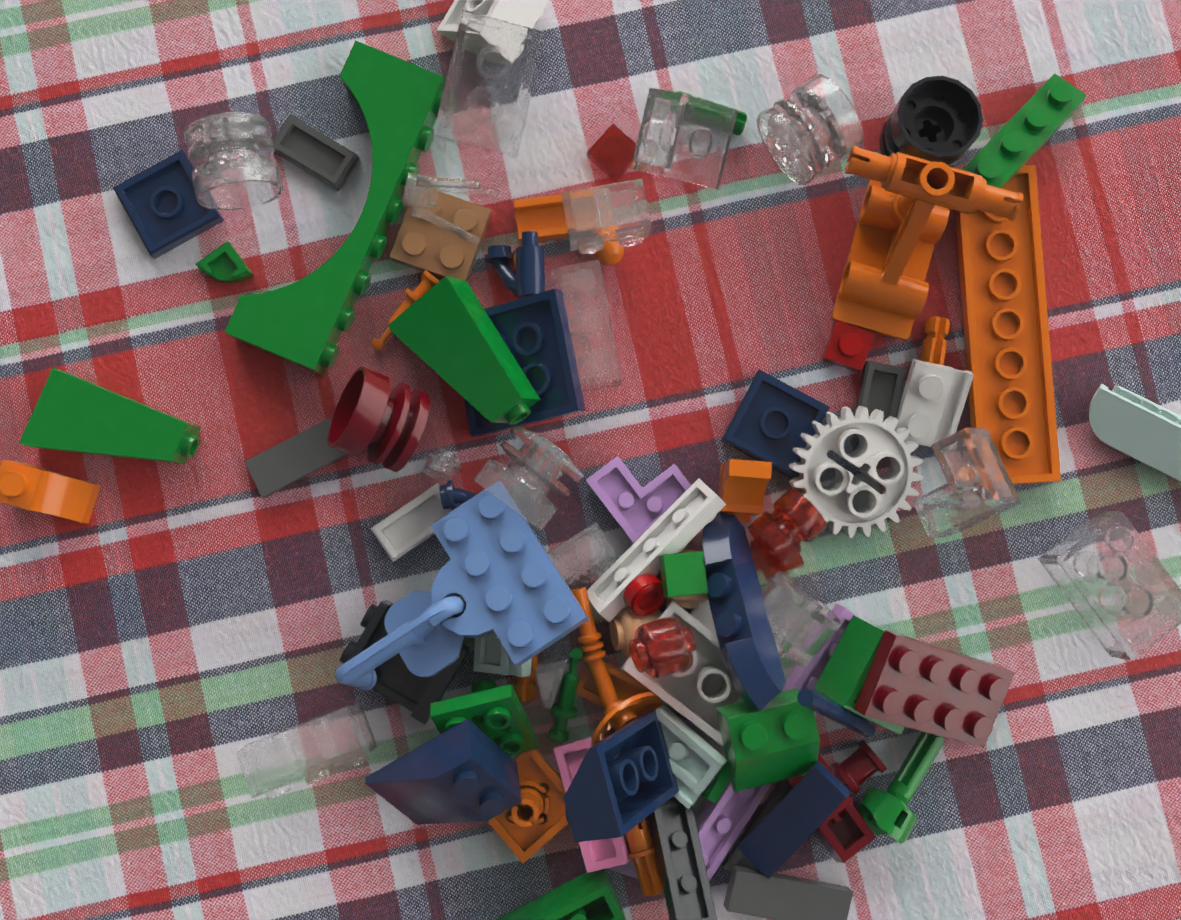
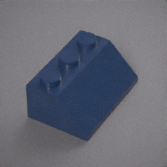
M656 710L648 711L589 748L563 798L566 806V819L571 826L575 842L622 837L679 792Z

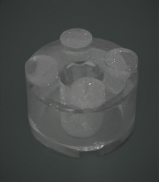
M777 571L761 589L767 621L774 635L779 656L783 657L786 653L793 662L805 669L836 634L841 626V621L815 595L811 597L802 590L803 586L787 574Z

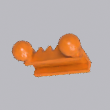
M609 188L514 200L520 247L522 246V232L525 231L538 232V242L541 244L546 243L548 240L558 242L564 238L574 240L580 236L590 238L598 234L599 237L593 244L595 259L605 266L617 264L624 255V244L618 236L614 235ZM515 252V254H514V259H513L515 268H516V252Z

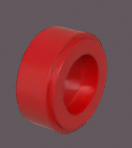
M653 574L638 576L625 589L623 595L624 603L636 616H647L654 613L665 601L662 582Z

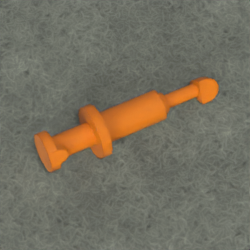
M425 270L421 276L422 281L413 292L408 288L405 289L404 292L408 296L388 320L389 324L428 292L439 280ZM389 327L379 340L377 338L372 340L371 347L373 349L382 350L386 346L385 343L393 334Z

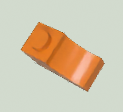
M2 459L0 465V502L29 511L50 514L80 523H89L101 485L25 462Z
M729 459L721 464L718 496L726 505L718 513L734 515L739 522L749 523L751 522V515H762L765 492L771 479L772 462Z

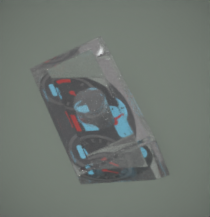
M569 653L540 658L535 670L543 707L545 706V709L551 708L568 662Z

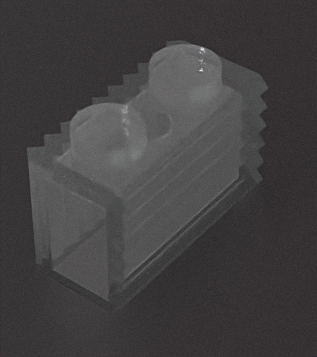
M597 522L547 553L570 590L576 589L578 585L583 586L584 581H590L591 576L597 577L598 572L604 573L605 567L610 568L611 564L618 560L615 550Z

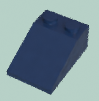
M469 719L365 777V784L417 825L488 821L522 802L517 762Z

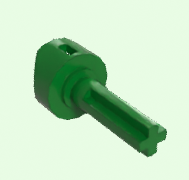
M921 732L888 786L887 792L872 787L868 788L856 810L873 833L876 835L888 834L900 844L906 841L918 821V817L910 811L907 804L911 801L944 745V737Z

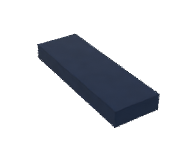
M818 761L744 840L738 849L769 879L851 792Z

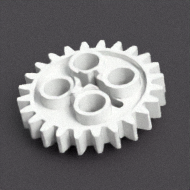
M844 406L841 408L840 419L834 413L828 411L826 412L827 424L825 426L817 421L811 422L816 432L813 436L801 433L800 436L807 443L806 447L793 448L792 450L801 457V462L791 463L789 468L798 472L800 476L793 478L789 482L793 487L803 489L794 496V499L798 503L808 502L802 512L808 517L817 513L814 523L822 528L829 522V531L835 535L839 533L842 526L845 535L849 538L854 537L857 527L866 537H870L871 525L884 532L886 531L884 521L886 518L896 523L900 522L899 516L896 513L899 507L904 510H911L910 505L905 501L906 496H919V492L910 487L912 481L923 480L922 475L913 472V467L923 463V459L910 455L919 445L913 441L904 442L910 430L904 427L895 430L898 419L889 416L883 421L884 411L874 409L869 416L867 407L858 406L855 416H853L851 409ZM857 434L859 438L857 449L850 454H846L844 451L845 439L849 435ZM832 450L847 462L858 467L861 472L884 486V492L879 493L862 480L854 477L851 472L828 458L827 452ZM889 457L891 461L889 471L882 476H878L876 472L878 462L882 458ZM827 468H834L836 472L834 482L828 486H821V473ZM866 490L868 494L866 503L860 508H853L852 500L854 495L859 491Z

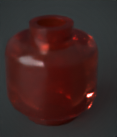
M665 617L639 626L635 631L634 639L629 641V650L638 672H645L649 677L659 679L689 667L692 657L691 652L696 650V641L688 626L683 627L677 619Z

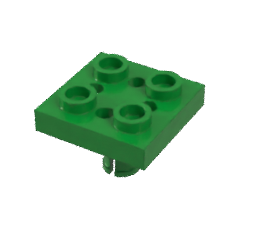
M482 679L472 685L471 694L431 703L430 717L440 734L469 719L509 756L537 749V735L512 684L496 687L494 681Z

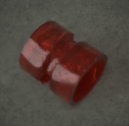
M790 488L773 504V513L765 511L747 527L758 545L783 567L802 551L800 544L802 541L810 543L827 528V523L819 511L807 498L793 488ZM781 525L789 531L787 534L780 528Z

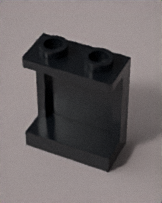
M385 600L381 601L378 606L372 604L360 623L365 630L358 642L354 640L349 642L339 659L340 662L344 664L388 635L384 619L388 609L393 605L392 602ZM462 643L459 658L431 677H419L411 673L398 653L374 669L377 675V682L372 689L412 711L411 717L426 724L431 718V703L441 701L470 647Z

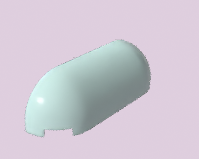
M1101 384L1093 395L1089 406V421L1095 435L1105 444L1181 481V416L1123 387L1115 385L1112 391H1110L1108 387Z

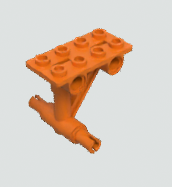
M854 145L847 160L849 164L845 167V173L867 178L869 182L831 319L905 341L910 337L914 319L920 315L925 305L929 291V283L925 282L934 245L944 233L950 209L965 214L975 213L979 210L1013 221L1021 208V205L1016 203L1023 201V194L987 185L986 179H983L981 175L949 167V165L943 162H932L900 152L892 153L889 157L858 148V146Z

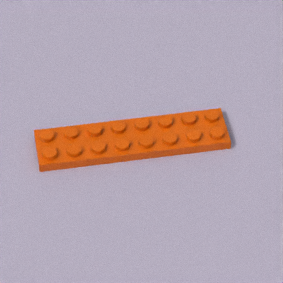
M1024 165L1003 188L1023 194V201L1016 203L1021 205V208L1013 221L979 210L970 214L955 211L967 371H971L974 375L968 395L975 486L1061 481L1036 165Z

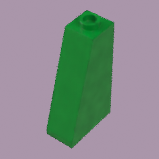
M445 276L388 325L393 334L491 423H509L514 425L528 417L531 413L529 408L541 400L466 280Z
M52 368L19 443L45 450L185 464L187 458L190 459L198 449L200 437L197 435L200 427L73 374Z

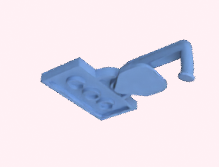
M498 480L430 525L450 558L438 571L432 584L431 592L415 590L393 604L388 609L384 619L388 635L339 666L334 676L341 684L362 690H370L377 682V675L374 669L399 653L411 673L419 677H431L459 658L464 637L482 638L494 632L514 665L519 667L590 619L504 484Z

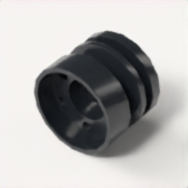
M945 76L925 77L913 83L907 89L883 125L879 139L881 154L890 157L892 153L900 152L932 162H943L949 165V167H954L980 136L983 124L981 104L973 91L959 80Z

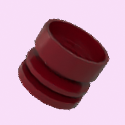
M359 367L347 382L334 410L328 431V446L355 457L362 454L368 446V462L376 465L382 463L383 468L394 472L400 471L411 459L422 437L429 415V395L416 389L411 392L410 386L399 383L390 392L389 377L366 367Z

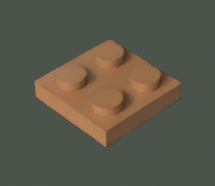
M416 184L392 248L390 259L423 272L427 270L430 274L440 278L449 276L468 282L489 225L492 210Z

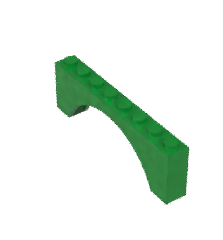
M356 40L341 71L340 78L347 92L362 110L371 138L373 162L371 184L361 216L353 231L336 253L306 277L273 291L241 295L225 329V333L236 340L322 376L326 368H332L338 357L339 347L336 346L342 331L347 332L354 321L355 310L352 308L358 295L363 296L369 287L371 274L368 272L374 259L379 260L387 245L385 234L390 222L395 224L399 219L403 208L402 195L406 186L409 188L413 186L419 171L417 161L422 151L427 152L435 134V130L432 127L437 116L442 117L445 114L450 102V94L448 93L443 76Z

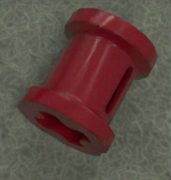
M864 740L858 743L859 748L843 762H835L831 765L855 795L860 792L859 786L877 771L883 773L887 770L883 762Z

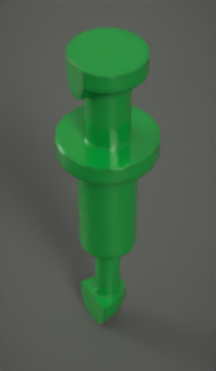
M574 647L570 651L569 671L563 675L558 702L552 704L550 712L557 716L555 727L549 731V738L555 741H568L569 733L566 731L568 719L576 718L578 714L577 708L573 706L579 681L576 669L578 659L582 660L583 656L581 649L578 647Z

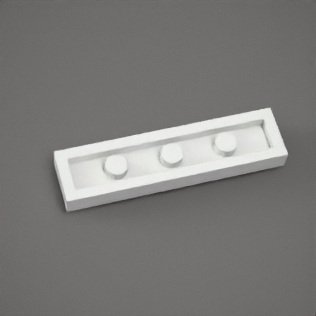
M700 478L587 590L590 602L608 622L623 608L627 607L624 603L623 595L631 581L643 574L657 576L661 571L659 556L677 554L684 550L706 524L710 523L726 505Z

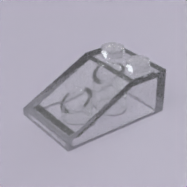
M462 10L434 134L443 139L517 158L527 118L543 31Z

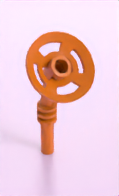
M580 587L571 591L590 620L579 626L581 636L578 638V643H583L580 647L581 651L585 652L582 660L588 663L605 709V717L592 736L591 746L642 716L645 705H648L647 713L650 710H656L663 703L652 692L640 693L626 700H618L603 659L606 656V651L601 650L604 647V643L599 641L602 635L596 631L586 587Z

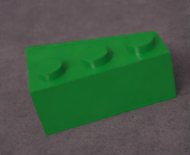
M602 869L590 873L585 872L496 920H626L621 899L606 870Z

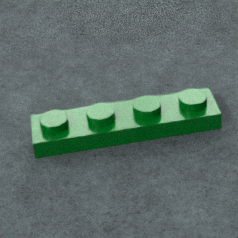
M1054 74L962 170L981 175L983 179H986L987 185L1003 189L1075 113L1087 95L1057 74Z

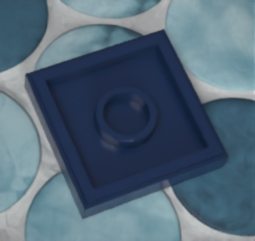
M183 149L113 187L147 251L155 259L224 221L193 163Z
M758 370L721 441L758 461L772 462L774 470L789 478H793L796 471L789 468V464L801 462V457L792 451L793 448L806 447L807 443L800 436L801 433L813 436L816 432L811 422L817 421L822 423L830 407L773 376Z

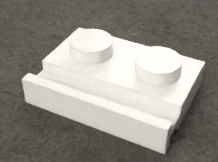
M912 360L897 416L898 423L895 428L896 430L904 427L910 430L909 435L904 441H913L928 447H940L947 451L951 450L974 375L972 372L957 370L953 367L926 361Z

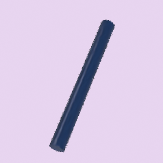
M804 688L798 693L797 699L802 706L866 737H870L875 733L876 726L872 721L842 707L813 690Z

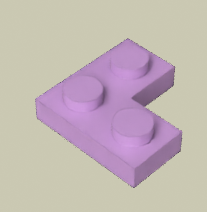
M619 456L585 480L633 544L691 486L674 463L642 488Z

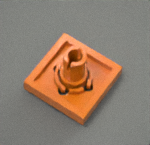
M538 749L522 752L514 758L517 762L522 802L487 821L522 863H525L568 824L565 813L566 806L563 799L566 793L561 776ZM540 783H546L549 786L548 792H546V787L541 786ZM511 810L512 812L507 818L506 814ZM542 812L545 813L547 816V820L545 822L544 817L540 816Z

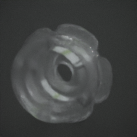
M435 448L433 454L425 453L423 459L426 460L423 472L434 479L444 482L453 480L455 474L462 469L461 465L456 462L457 456L448 450Z

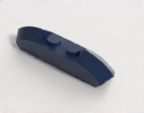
M717 513L716 517L704 526L700 551L704 553L708 587L707 597L722 658L729 677L747 706L761 710L782 692L786 680L745 528L734 515Z

